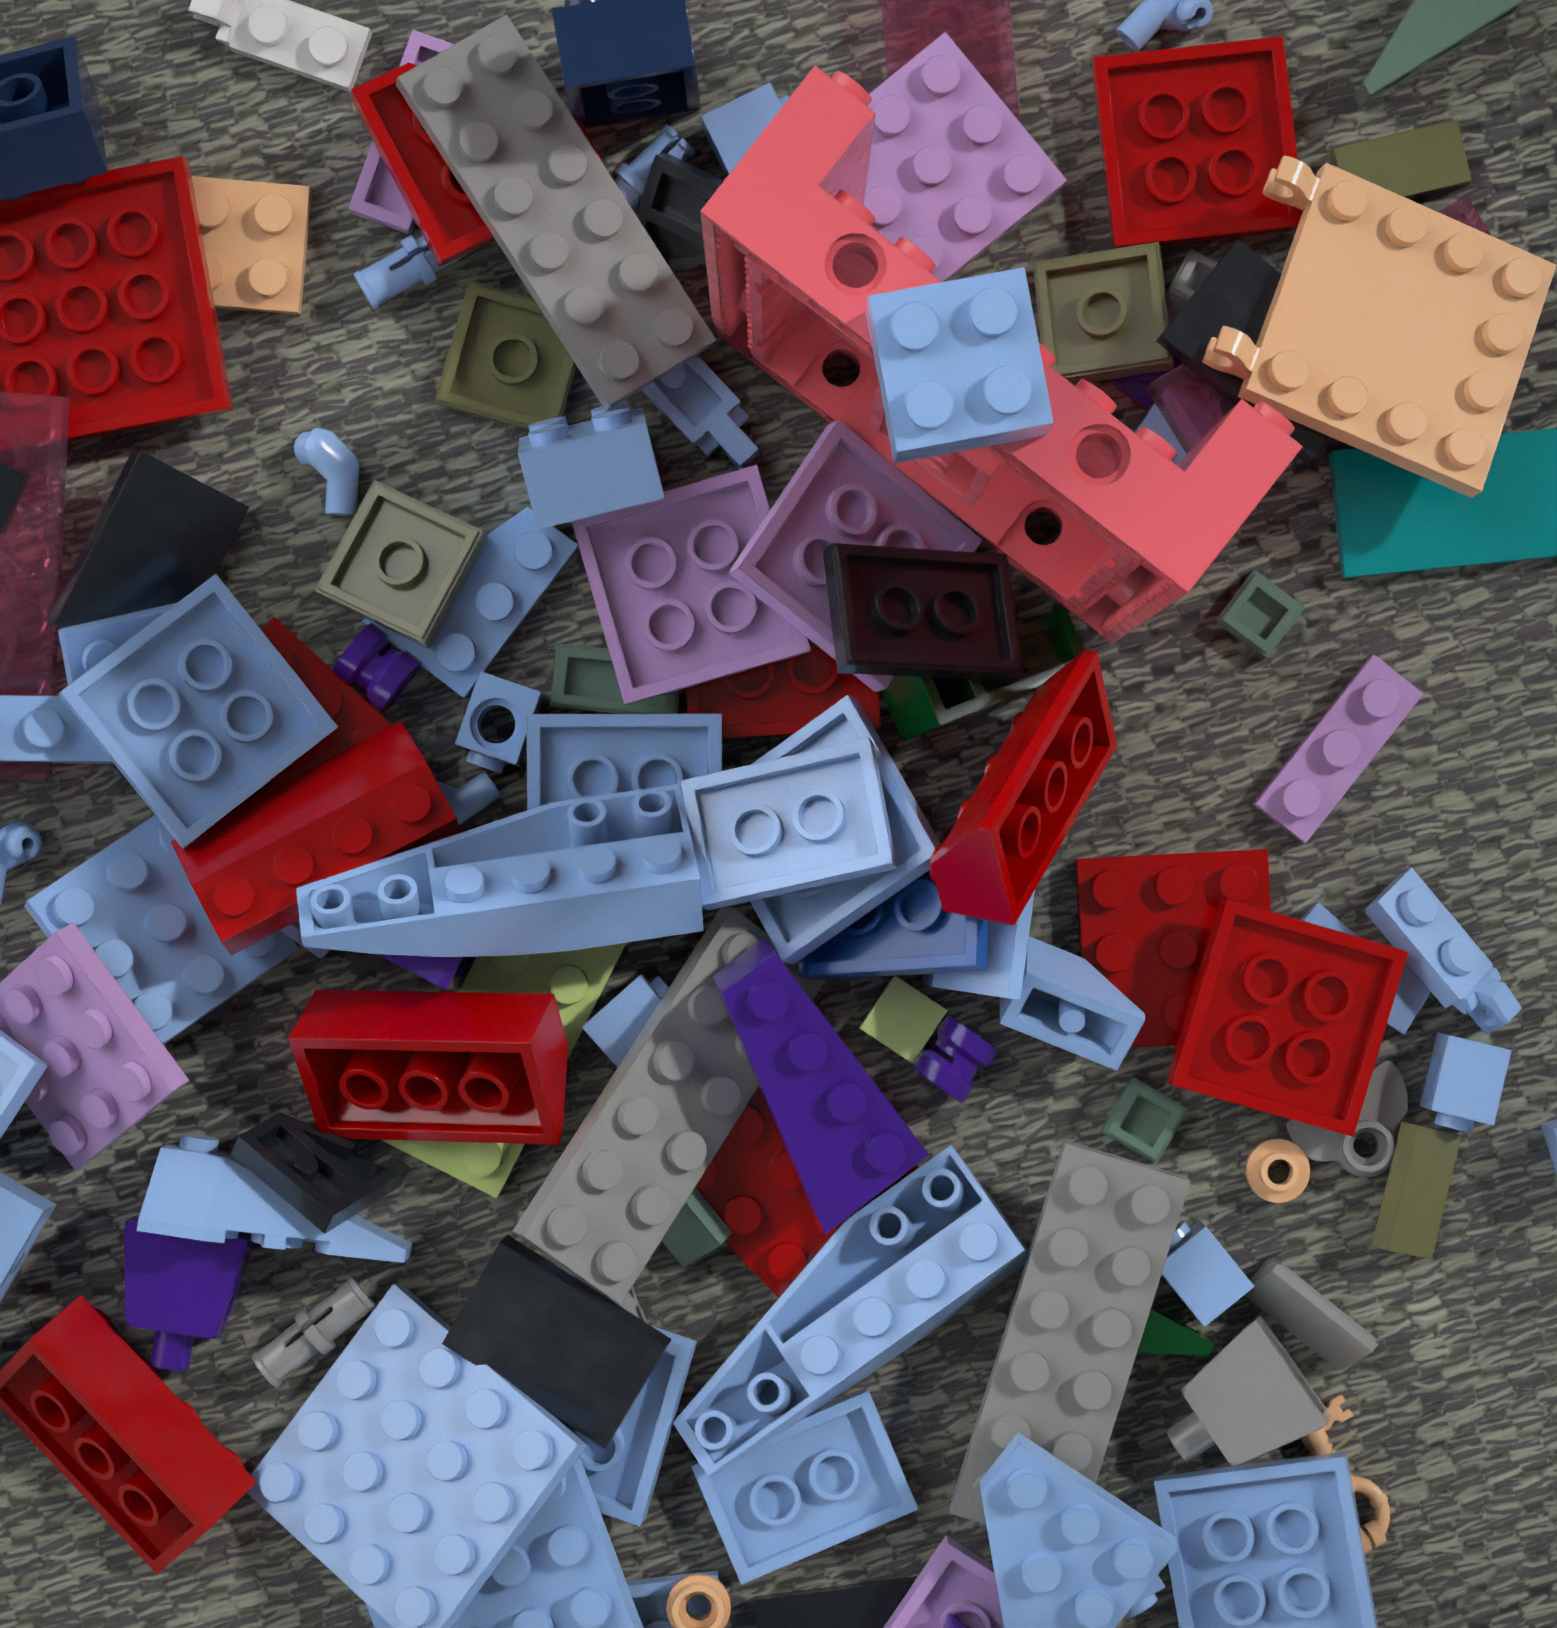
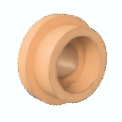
M1274 1138L1261 1142L1251 1151L1246 1161L1245 1175L1250 1188L1259 1197L1273 1203H1284L1295 1199L1304 1191L1310 1178V1164L1306 1154L1299 1146L1285 1139ZM1278 1159L1285 1160L1290 1168L1289 1176L1283 1182H1272L1267 1173L1269 1165Z
M691 1574L685 1576L669 1592L666 1604L667 1617L673 1628H724L731 1613L729 1593L718 1579L710 1575ZM702 1595L708 1598L711 1603L709 1612L702 1616L690 1613L686 1603L692 1596Z

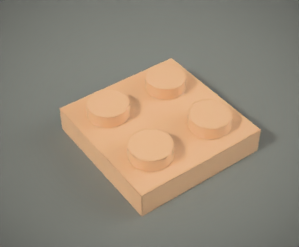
M192 176L215 308L301 315L312 195L310 186Z

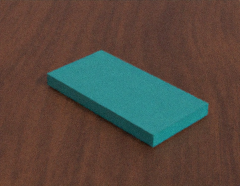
M1557 428L1501 434L1483 490L1473 498L1357 448L1335 450L1328 453L1341 579L1557 557Z

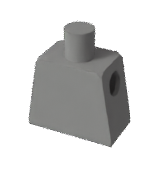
M1260 1314L1247 1324L1181 1389L1184 1398L1194 1412L1168 1428L1166 1432L1173 1446L1186 1462L1191 1461L1216 1444L1227 1461L1232 1466H1236L1320 1430L1328 1424L1331 1415L1267 1321Z

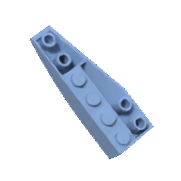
M680 784L551 802L296 888L303 946L350 952L428 957L513 956L573 951L703 931L700 875Z
M950 1145L849 1217L674 1420L673 1424L706 1475L712 1477L824 1406L1025 1266L1029 1250L954 1147Z

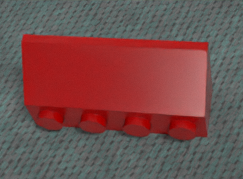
M1085 649L1036 689L1024 711L1018 712L1014 717L1010 734L998 754L992 755L988 760L984 777L972 797L962 803L957 821L946 840L935 848L930 861V877L936 884L943 911L1009 925L1016 924L1117 748L1097 651Z
M400 721L237 806L183 849L175 839L171 841V844L217 936L232 956L299 920L296 888L459 834L461 830L457 817L427 762Z
M315 990L288 1037L319 1132L333 1133L348 1139L559 1145L562 1139L568 1043L554 994Z
M82 1295L76 1298L30 1338L0 1370V1408L157 1575L207 1532L257 1483L245 1470L240 1457L232 1450L224 1447L201 1423L196 1410L188 1403L180 1401L158 1377L156 1369L151 1365V1362L145 1357L136 1354L114 1330L113 1324L107 1315L101 1310L92 1307Z

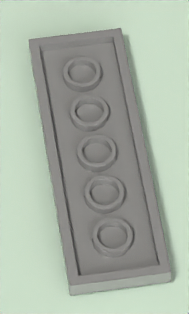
M507 14L397 78L396 86L604 409L608 410L713 346L716 341L715 337Z
M733 907L720 908L512 1231L585 1284L620 1305L759 1086L712 977L762 938L766 939L778 956L779 954L768 934ZM799 961L794 965L783 962L813 1001L825 980L810 981L800 977Z
M1067 1140L1063 1141L949 1506L951 1514L986 1524L980 1480L1018 1432L1096 1484L1191 1182L1188 1177Z

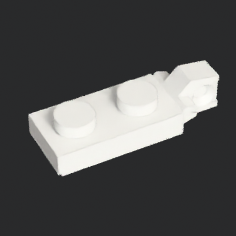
M191 0L188 11L194 14L193 18L218 26L219 30L215 39L220 43L228 45L232 52L350 93L354 87L372 36L370 28L290 0Z

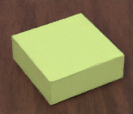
M895 975L891 978L859 1028L913 1063L948 1010Z

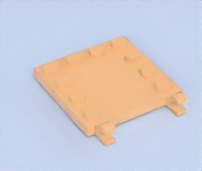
M1283 156L1278 170L1274 168L1270 170L1262 193L1272 200L1303 210L1258 341L1254 345L1251 338L1245 333L1228 326H1223L1218 338L1212 337L1210 339L1202 362L1215 370L1244 379L1238 397L1253 404H1256L1258 401L1264 402L1290 420L1465 496L1475 497L1483 490L1557 265L1329 163H1325L1315 176L1311 168L1302 161L1289 156Z

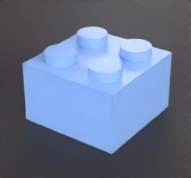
M1025 267L868 296L865 312L893 463L1047 435L1054 422Z
M622 401L608 410L604 409L603 406L592 409V418L589 421L568 426L566 417L562 416L542 420L528 426L530 431L528 436L519 438L518 456L537 530L665 499L643 408L630 410L628 401Z

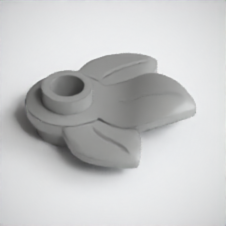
M1385 1060L1374 1067L1354 1137L1290 1119L1286 1123V1128L1292 1142L1299 1146L1307 1157L1315 1161H1338L1341 1167L1353 1175L1373 1177L1383 1173L1392 1163L1397 1142L1394 1129L1402 1121L1408 1110V1094L1400 1071L1390 1060ZM1361 1133H1370L1375 1139L1374 1151L1368 1156H1358L1353 1147L1355 1138Z

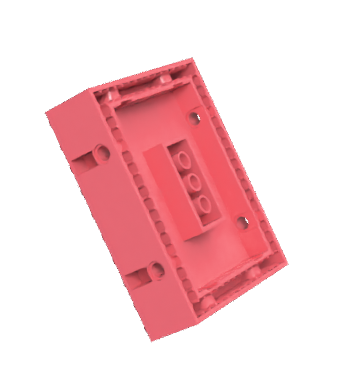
M814 66L700 211L713 332L831 424L836 420L841 421L978 535L984 545L996 554H1006L1008 563L1113 644L1189 593L1303 447L1290 437L1295 429L1285 416L1270 405L1258 401L1252 407L1241 399L1175 465L1172 461L1177 456V452L1167 441L1144 426H1141L1134 433L1112 415L1117 405L1102 390L1084 379H1081L1074 386L1051 368L1057 359L1039 342L1054 422L1046 436L893 463L865 312L867 299L870 295L935 284L941 281L931 274L936 264L920 248L902 237L894 245L871 227L876 218L863 205L876 115L868 107L872 101L871 96L848 75L836 71L832 77H829L818 67ZM846 357L856 364L859 376L851 385L845 387L835 386L824 377L822 370L825 364L832 358ZM1037 512L1052 516L1058 526L1056 541L1048 545H1039L1031 541L1025 531L1026 518Z

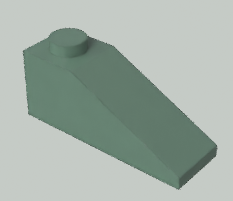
M1413 0L1353 97L1359 108L1365 106L1521 10L1528 0Z

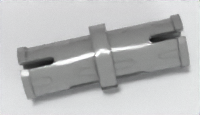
M352 1275L347 1279V1282L309 1311L304 1307L294 1315L296 1322L259 1352L256 1351L252 1354V1360L267 1381L278 1388L286 1378L319 1352L326 1356L336 1348L334 1340L370 1311H373L377 1303L363 1284Z

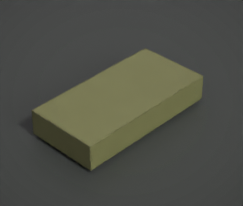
M1457 119L1333 148L1330 152L1333 166L1407 199L1466 186L1472 181Z
M1401 1121L1372 1246L1386 1251L1432 1259L1462 1135Z

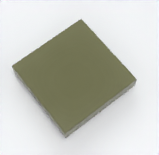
M1159 242L1032 262L1041 344L1057 359L1051 368L1070 383L1076 385L1081 379L1095 382L1175 369L1173 355L1156 342L1157 338L1169 325Z
M469 280L434 403L529 431L528 426L530 424L564 416L578 367L533 298Z
M374 480L314 591L320 597L429 649L481 553L488 536L481 529Z

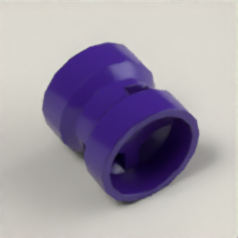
M370 623L348 645L336 662L332 673L346 684L359 683L361 688L367 693V700L384 712L397 700L419 671L422 662L407 650L397 651L395 648L388 646L387 634L373 623Z
M948 1014L937 1029L938 1040L931 1049L922 1050L911 1067L963 1104L974 1088L973 1077L979 1069L989 1067L1000 1051Z

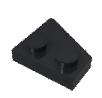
M667 153L658 154L654 157L636 216L672 271L706 268L700 211L724 180Z
M281 1112L239 1135L231 1152L235 1159L324 1234L402 1186L410 1168L404 1162L395 1158H391L387 1168L354 1156L351 1152L355 1142L333 1133L319 1132L308 1123Z

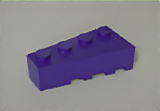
M762 938L712 978L748 1058L811 1209L823 1232L826 1234L929 1154L766 939Z

